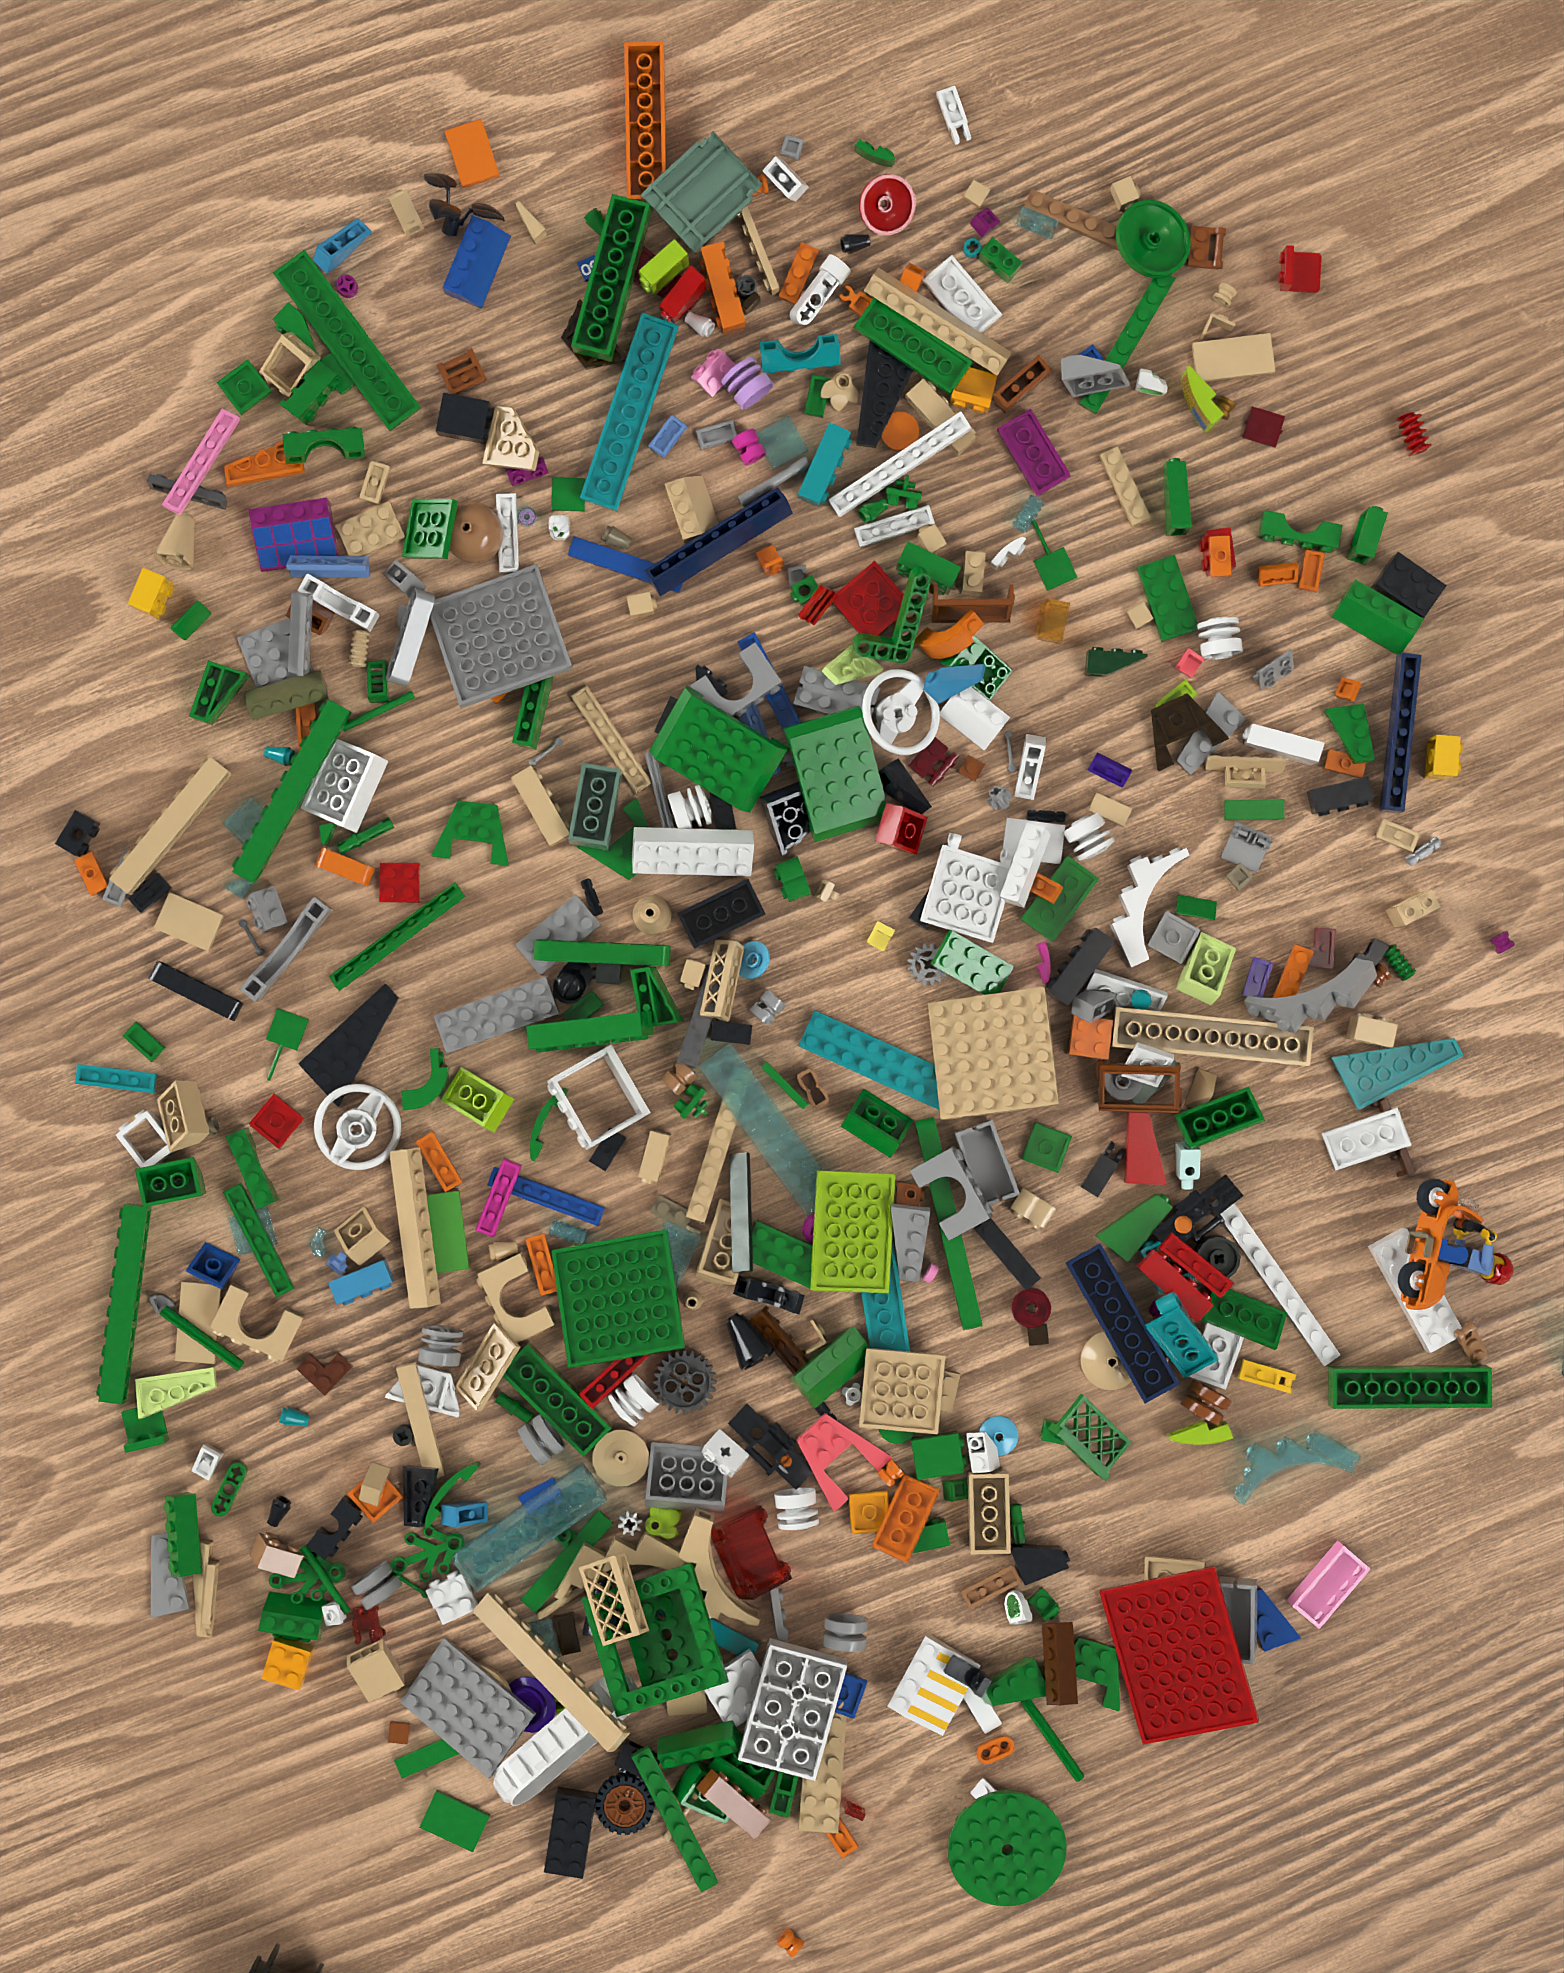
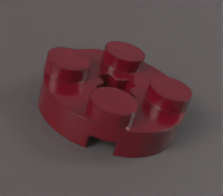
M1029 1288L1027 1291L1022 1290L1014 1297L1012 1302L1013 1318L1026 1328L1041 1327L1050 1317L1051 1303L1046 1294L1039 1289ZM1031 1303H1034L1037 1311H1033L1030 1314L1028 1309H1026V1305L1030 1306Z

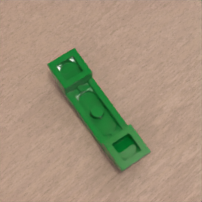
M563 1088V1089H562V1091L564 1092L565 1096H566V1094H567V1092H568V1090H569V1089H567V1088ZM555 1095L548 1100L540 1111L532 1130L530 1158L534 1162L537 1160L544 1145V1142L537 1140L552 1106L558 1107V1100Z
M477 1461L461 1468L443 1484L428 1509L425 1520L427 1528L441 1513V1507L437 1505L459 1478L467 1482L481 1465L480 1462Z

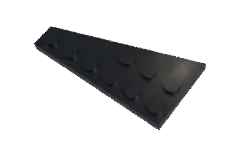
M870 340L856 446L876 448L913 370Z
M384 984L298 1063L327 1096L340 1087L352 1084L371 1051L374 1042L381 1033L385 1022L397 1004L399 997L387 984ZM346 1094L333 1101L337 1107H340Z

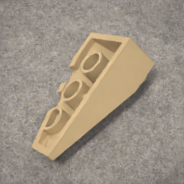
M719 1199L695 1278L715 1284L735 1285L739 1273L732 1272L731 1202Z

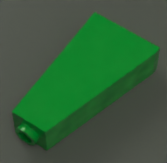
M1171 458L1163 465L1166 536L1186 535L1192 528L1186 461H1180V458Z
M1154 1193L1100 1230L1095 1236L1121 1258L1129 1262L1151 1235L1152 1231L1155 1230L1173 1208L1169 1204L1171 1200L1162 1193L1160 1196Z

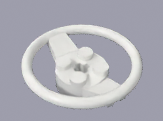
M888 670L875 677L866 689L862 705L864 722L874 742L879 744L884 750L898 755H911L925 749L934 739L940 721L938 703L923 690L925 681L915 673L907 670ZM902 677L909 679L910 681L897 693L881 699L876 704L874 709L878 722L876 723V730L870 712L871 699L875 689L889 678ZM924 691L932 710V722L928 734L920 743L911 747L893 745L892 742L898 734L908 731L913 726L918 712L915 704Z
M350 1084L334 1090L322 1101L314 1120V1134L320 1150L334 1164L351 1170H365L383 1163L390 1157L389 1151L396 1149L401 1136V1118L396 1105L383 1091L365 1084ZM350 1092L369 1093L370 1095L358 1108L346 1111L339 1118L336 1125L338 1138L331 1151L322 1134V1120L325 1111L341 1095ZM384 1103L388 1107L393 1119V1135L388 1147L379 1156L369 1161H346L356 1148L366 1147L373 1141L377 1132L376 1118ZM359 1124L362 1132L357 1131L354 1133L352 1131L354 1128L351 1126Z

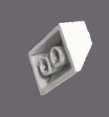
M972 687L952 696L940 711L941 718L983 751L1010 719L1007 714Z

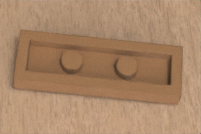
M1012 1563L961 1589L960 1592L970 1610L1022 1583Z

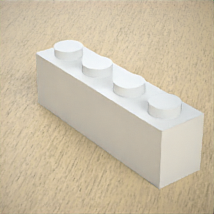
M1026 823L1000 897L1006 903L1025 907L1051 835L1044 827Z

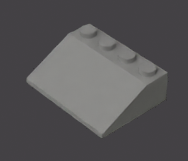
M651 1442L645 1507L691 1511L700 1508L708 1512L724 1513L727 1476L719 1471L716 1464L704 1458L701 1452L704 1446Z

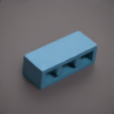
M384 1259L332 1280L328 1284L336 1304L343 1303V1306L355 1302L354 1298L361 1295V1298L372 1295V1290L379 1288L382 1291L391 1287L390 1283L395 1281L387 1260Z

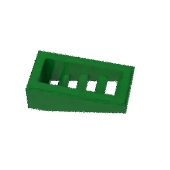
M366 661L369 703L389 702L388 681L386 680L387 661ZM382 668V671H374V672H372V670H371V669ZM383 676L381 679H372V677ZM383 684V687H373V685Z

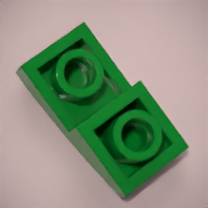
M861 139L855 144L854 152L861 157L878 165L893 167L895 157L890 149H884L882 146H879L874 151V147L869 142H863Z

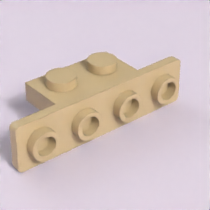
M1214 755L1207 757L1205 770L1224 771L1225 787L1265 789V772L1282 773L1287 762L1286 759L1278 757H1221Z

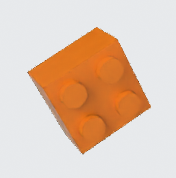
M1072 1015L1067 1054L1108 1060L1114 1020L1099 1018L1089 1023L1076 1015Z

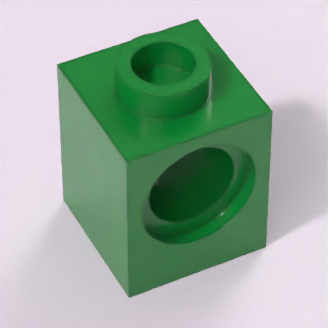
M811 575L792 585L790 595L794 603L798 602L802 606L809 601L819 587ZM802 587H807L810 590V594L802 596L799 590Z

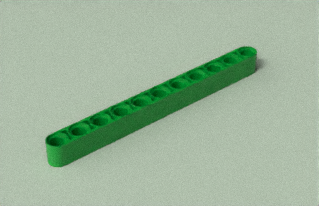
M934 1117L915 1121L922 1157L925 1162L942 1153ZM940 1177L930 1182L929 1187L963 1331L982 1327L983 1324L962 1234L948 1241L939 1224L945 1218L957 1213L949 1178Z

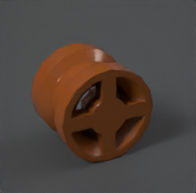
M1377 963L1375 966L1377 977L1373 983L1380 988L1383 982L1389 980L1392 976L1382 964Z

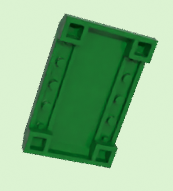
M687 685L649 752L661 763L700 785L738 810L750 813L789 747L773 737L769 739L703 699L704 695Z
M860 706L851 707L783 728L788 747L791 749L814 842L881 822L887 802L870 736Z

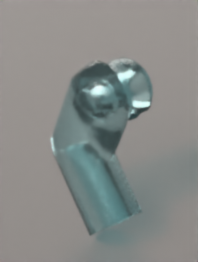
M318 1227L310 1241L312 1253L318 1258H322L326 1254L322 1240L327 1231Z

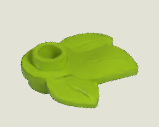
M651 1507L650 1517L645 1522L646 1532L652 1536L660 1535L665 1539L676 1537L679 1532L675 1525L679 1522L682 1512L677 1509ZM657 1522L659 1525L658 1529H652L651 1524Z

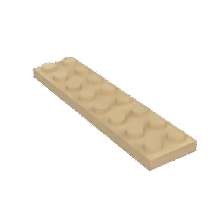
M844 1702L841 1703L838 1709H841L843 1707ZM834 1712L816 1780L802 1778L798 1831L838 1833L847 1716Z

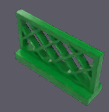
M1083 1394L1079 1395L1057 1424L1052 1422L1048 1427V1430L1095 1475L1105 1481L1110 1476L1108 1471L1131 1444V1441ZM1084 1402L1086 1404V1412L1079 1413V1406ZM1092 1415H1098V1424L1091 1425ZM1086 1416V1426L1078 1427V1418ZM1074 1418L1073 1428H1066L1064 1426L1069 1419ZM1103 1427H1110V1436L1103 1437ZM1098 1428V1437L1090 1439L1091 1429ZM1086 1430V1438L1078 1440V1431ZM1121 1438L1124 1442L1119 1448H1115V1439ZM1110 1440V1449L1102 1450V1442ZM1098 1442L1097 1451H1090V1443ZM1110 1453L1109 1460L1104 1465L1102 1463V1454Z

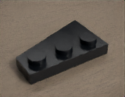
M403 1466L404 1526L423 1527L425 1525L439 1468Z

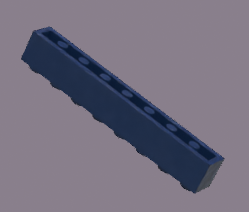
M776 487L645 569L644 571L651 585L661 597L792 515L793 512L787 498Z
M1400 653L1396 656L1379 812L1396 814L1405 812L1422 657L1420 654Z

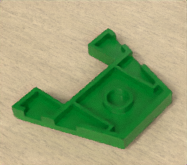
M637 798L623 808L635 826L611 844L609 850L603 851L602 849L577 846L581 851L627 880H630L637 874L632 871L634 827L649 828Z
M458 800L436 844L432 857L450 859L453 839L493 844L490 864L509 866L498 806Z
M1078 1636L1074 1642L1076 1678L1106 1686L1101 1704L1102 1707L1120 1711L1118 1656L1115 1647Z

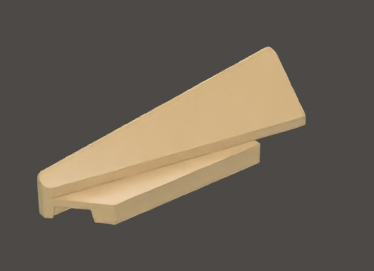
M199 1540L202 1573L193 1575L196 1635L198 1637L212 1638L220 1561H212L214 1541Z

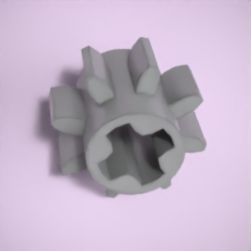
M996 786L990 790V797L987 798V801L993 810H1005L1009 807V799L1013 798V796L1005 786L1003 788Z

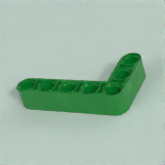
M916 566L910 571L892 638L859 633L853 637L852 644L859 656L895 663H905L909 660L931 584L930 576L924 567ZM924 576L922 580L916 581L917 577ZM919 594L916 599H911L913 595ZM908 613H914L912 617H906ZM904 631H909L907 635H901ZM861 643H867L864 647H859ZM880 646H885L883 650L878 651ZM904 649L902 653L896 654L898 650Z

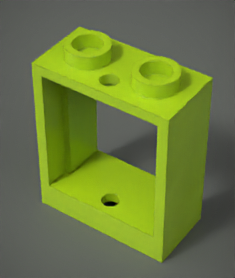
M675 239L639 270L640 285L647 294L651 292L655 296L689 266L688 253Z

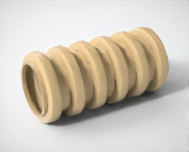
M355 630L352 631L354 637L351 639L353 643H351L352 649H350V653L352 655L349 656L351 659L349 665L364 668L366 667L365 661H367L365 655H368L366 649L369 647L367 645L369 639L367 638L370 636V633Z

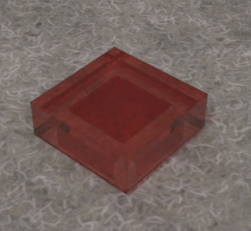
M850 1801L846 1802L844 1807L845 1814L863 1821L866 1815L865 1808Z

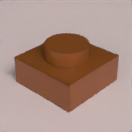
M968 755L958 773L975 782L985 764Z

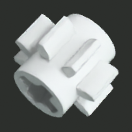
M627 1510L625 1517L620 1515L619 1519L623 1523L618 1524V1528L623 1527V1535L629 1532L634 1536L635 1530H641L638 1524L642 1522V1519L636 1517L637 1512L633 1515ZM628 1519H630L631 1522H635L633 1524V1527H630L629 1524H626Z

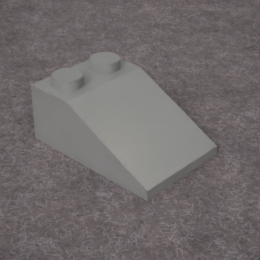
M1069 355L1066 358H1061L1062 381L1072 397L1130 386L1129 380L1118 364L1083 355Z

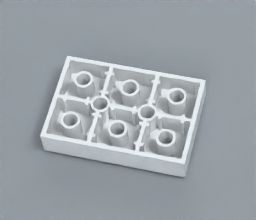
M770 1638L739 1747L738 1760L815 1781L847 1669V1659Z

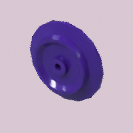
M524 1676L516 1678L509 1684L511 1692L536 1712L524 1732H539L553 1720L556 1711L554 1696L537 1678Z

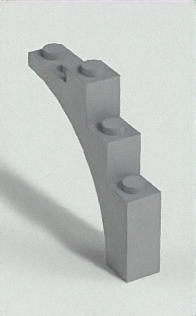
M1355 958L1335 978L1310 991L1280 998L1248 996L1244 1002L1249 1015L1275 1021L1278 1029L1296 1033L1307 1017L1325 1021L1336 1004L1354 1009L1377 977V973L1372 961Z

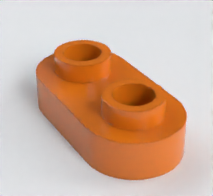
M1000 1735L979 1744L976 1749L978 1760L983 1764H990L1011 1755L1015 1748L1013 1739L1008 1735ZM1002 1742L1008 1743L1006 1747L1000 1746ZM985 1749L989 1750L987 1755L982 1754Z

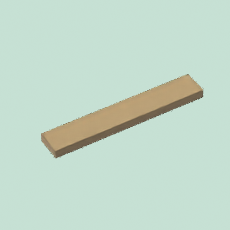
M586 685L571 695V698L618 768L622 770V774L634 792L638 794L652 784L651 780L588 686Z
M417 1363L397 1366L396 1370L422 1467L439 1468L437 1477L445 1476Z

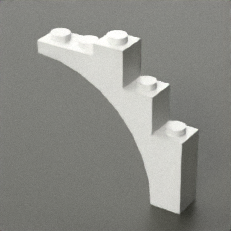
M1180 847L1169 851L1170 855L1165 858L1160 855L1151 859V864L1148 857L1142 859L1140 855L1131 859V864L1127 865L1136 888H1133V885L1121 889L1123 893L1118 896L1127 917L1125 918L1123 914L1114 918V923L1110 924V927L1129 968L1149 960L1143 936V918L1148 898L1162 875L1175 863L1189 856L1187 848L1183 850Z

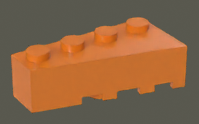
M724 241L701 247L702 260L699 261L701 272H706L707 291L711 290L713 298H710L712 309L717 310L718 316L715 319L718 329L722 328L723 334L746 328L739 296L736 294L735 281L731 277L729 259L725 256Z

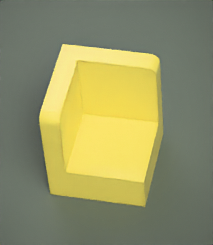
M877 921L866 943L884 951L895 930Z

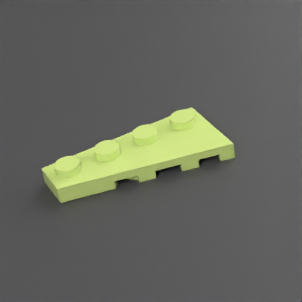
M215 1368L135 1379L138 1419H143L217 1388Z

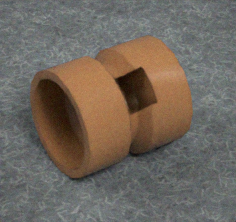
M676 1062L673 1065V1070H668L661 1079L679 1096L686 1089V1084H691L698 1076L689 1066Z

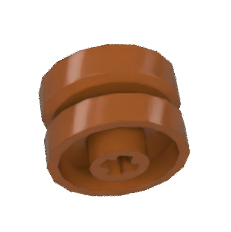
M1193 1379L1189 1390L1197 1395L1198 1398L1184 1395L1180 1404L1201 1419L1220 1425L1224 1416L1214 1407L1228 1410L1232 1401Z

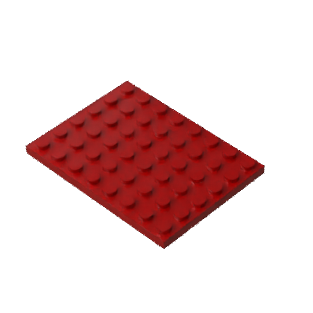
M1215 1566L1105 1588L1099 1591L1143 1745L1259 1723V1717Z

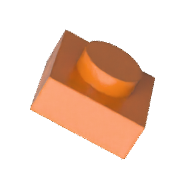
M1342 677L1335 696L1354 702L1361 683Z

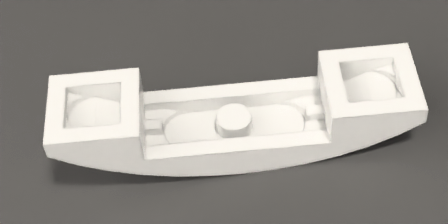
M968 1688L964 1700L984 1733L986 1734L1000 1726L1002 1722L991 1705L985 1704L983 1698L978 1697Z

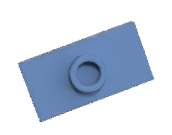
M671 415L648 447L662 458H665L688 428L687 425Z

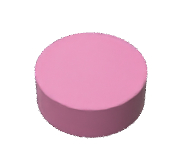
M931 1262L926 1268L922 1280L927 1283L932 1282L939 1267Z

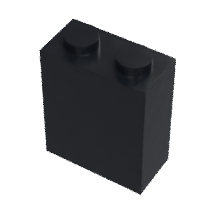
M443 393L436 433L438 436L484 444L485 439H488L490 427H488L489 419L492 420L494 408H491L490 401Z

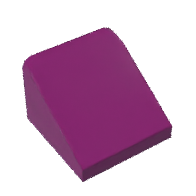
M988 207L976 214L970 222L971 226L981 237H984L1000 223L999 219Z

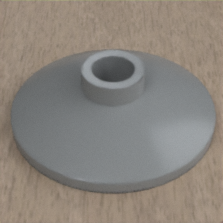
M1105 1073V1090L1113 1098L1130 1100L1141 1091L1142 1082L1121 1076V1074ZM1118 1082H1123L1125 1086H1120Z

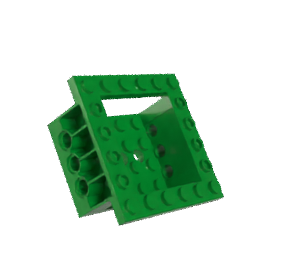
M693 1563L634 1581L649 1631L628 1638L642 1686L629 1691L616 1644L602 1645L588 1597L581 1599L616 1717L729 1682ZM618 1587L609 1589V1591L617 1594ZM603 1592L594 1594V1597L600 1600ZM606 1595L603 1603L611 1607L614 1598ZM618 1601L615 1609L619 1608L620 1613L623 1614L624 1606ZM601 1607L600 1616L606 1620V1612L608 1611ZM659 1609L666 1613L665 1620L658 1618L657 1612ZM624 1621L626 1633H631L629 1624ZM607 1627L605 1632L607 1639L610 1640L613 1638L611 1628ZM665 1629H669L672 1633L670 1640L665 1639L663 1636ZM671 1648L675 1649L678 1653L676 1660L669 1656Z

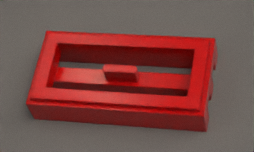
M820 585L798 614L799 618L805 619L806 622H811L815 626L837 597V593Z

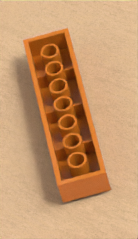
M624 42L627 198L646 202L641 197V194L667 170L664 42Z

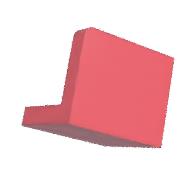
M1188 648L1176 664L1175 669L1192 678L1205 659Z

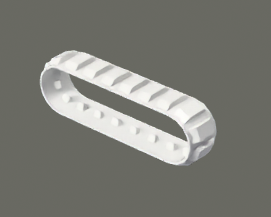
M625 1674L629 1691L638 1688L631 1676ZM605 1677L599 1679L588 1689L589 1691H594L599 1696L598 1700L603 1705L606 1704L612 1709V1715L616 1719L619 1718L623 1721L631 1714L616 1717ZM565 1708L493 1773L494 1788L503 1802L510 1803L512 1806L523 1804L537 1795L597 1743V1740Z

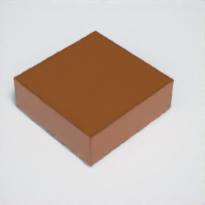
M391 1721L388 1743L408 1744L410 1723Z

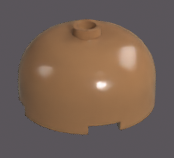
M466 502L458 505L450 552L468 563H480L491 556L493 557L500 549L504 538V528L498 515L488 506L478 502Z

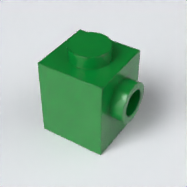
M1044 1418L1040 1439L1064 1445L1048 1430L1052 1422L1057 1424L1058 1421ZM1065 1423L1064 1426L1066 1428H1069V1425Z

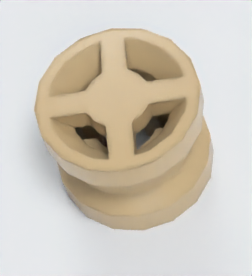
M1220 283L1219 291L1212 298L1217 304L1229 307L1231 299L1236 296L1237 291L1226 283Z

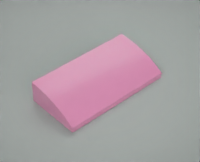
M1337 1540L1286 1601L1320 1629L1370 1571V1568Z

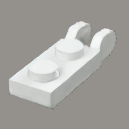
M952 86L937 91L936 96L954 144L960 143V138L956 131V128L962 127L965 139L967 141L971 140V134L967 125L968 121L956 87Z

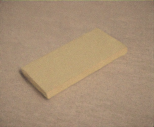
M1271 333L1192 343L1195 371L1205 382L1275 373Z
M181 1282L179 1315L217 1341L218 1335L213 1333V1329L210 1326L221 1305L222 1289L209 1283ZM177 1328L175 1361L216 1363V1355Z
M493 1323L455 1386L476 1411H482L520 1349V1346L498 1323Z

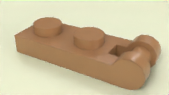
M1470 1320L1465 1323L1462 1329H1457L1453 1332L1467 1360L1472 1365L1482 1360L1488 1354L1477 1332V1328Z

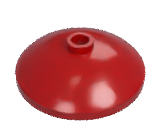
M893 174L879 175L869 181L864 187L859 200V211L862 221L871 231L880 235H894L906 228L913 218L916 207L915 195L910 184L902 177ZM882 200L885 201V205L883 207H881L880 205Z

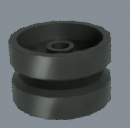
M1210 1235L1204 1237L1194 1248L1197 1253L1228 1278L1234 1275L1240 1266L1241 1257L1238 1248L1232 1241L1222 1236ZM1215 1254L1219 1255V1258L1216 1261H1214L1215 1259L1213 1258Z

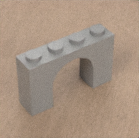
M753 643L739 653V657L753 678L752 688L744 698L735 701L724 699L717 693L706 675L689 687L704 695L703 699L729 715L740 717L748 711L747 707L752 704L754 706L758 705L764 700L763 697L768 693L773 695L781 689L779 686L782 685V681L756 643Z
M955 1146L910 1170L919 1188L940 1177H952L958 1180L964 1187L966 1193L964 1207L939 1223L948 1241L993 1216L991 1213L993 1209L988 1201L985 1202L983 1199V1191L980 1185L975 1184L972 1177L974 1176L971 1169L965 1166L962 1161L964 1157Z

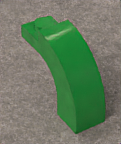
M440 1048L430 1049L431 1075L427 1083L418 1089L401 1091L403 1110L425 1107L434 1102L444 1091L448 1083L450 1067H442L444 1052H440Z

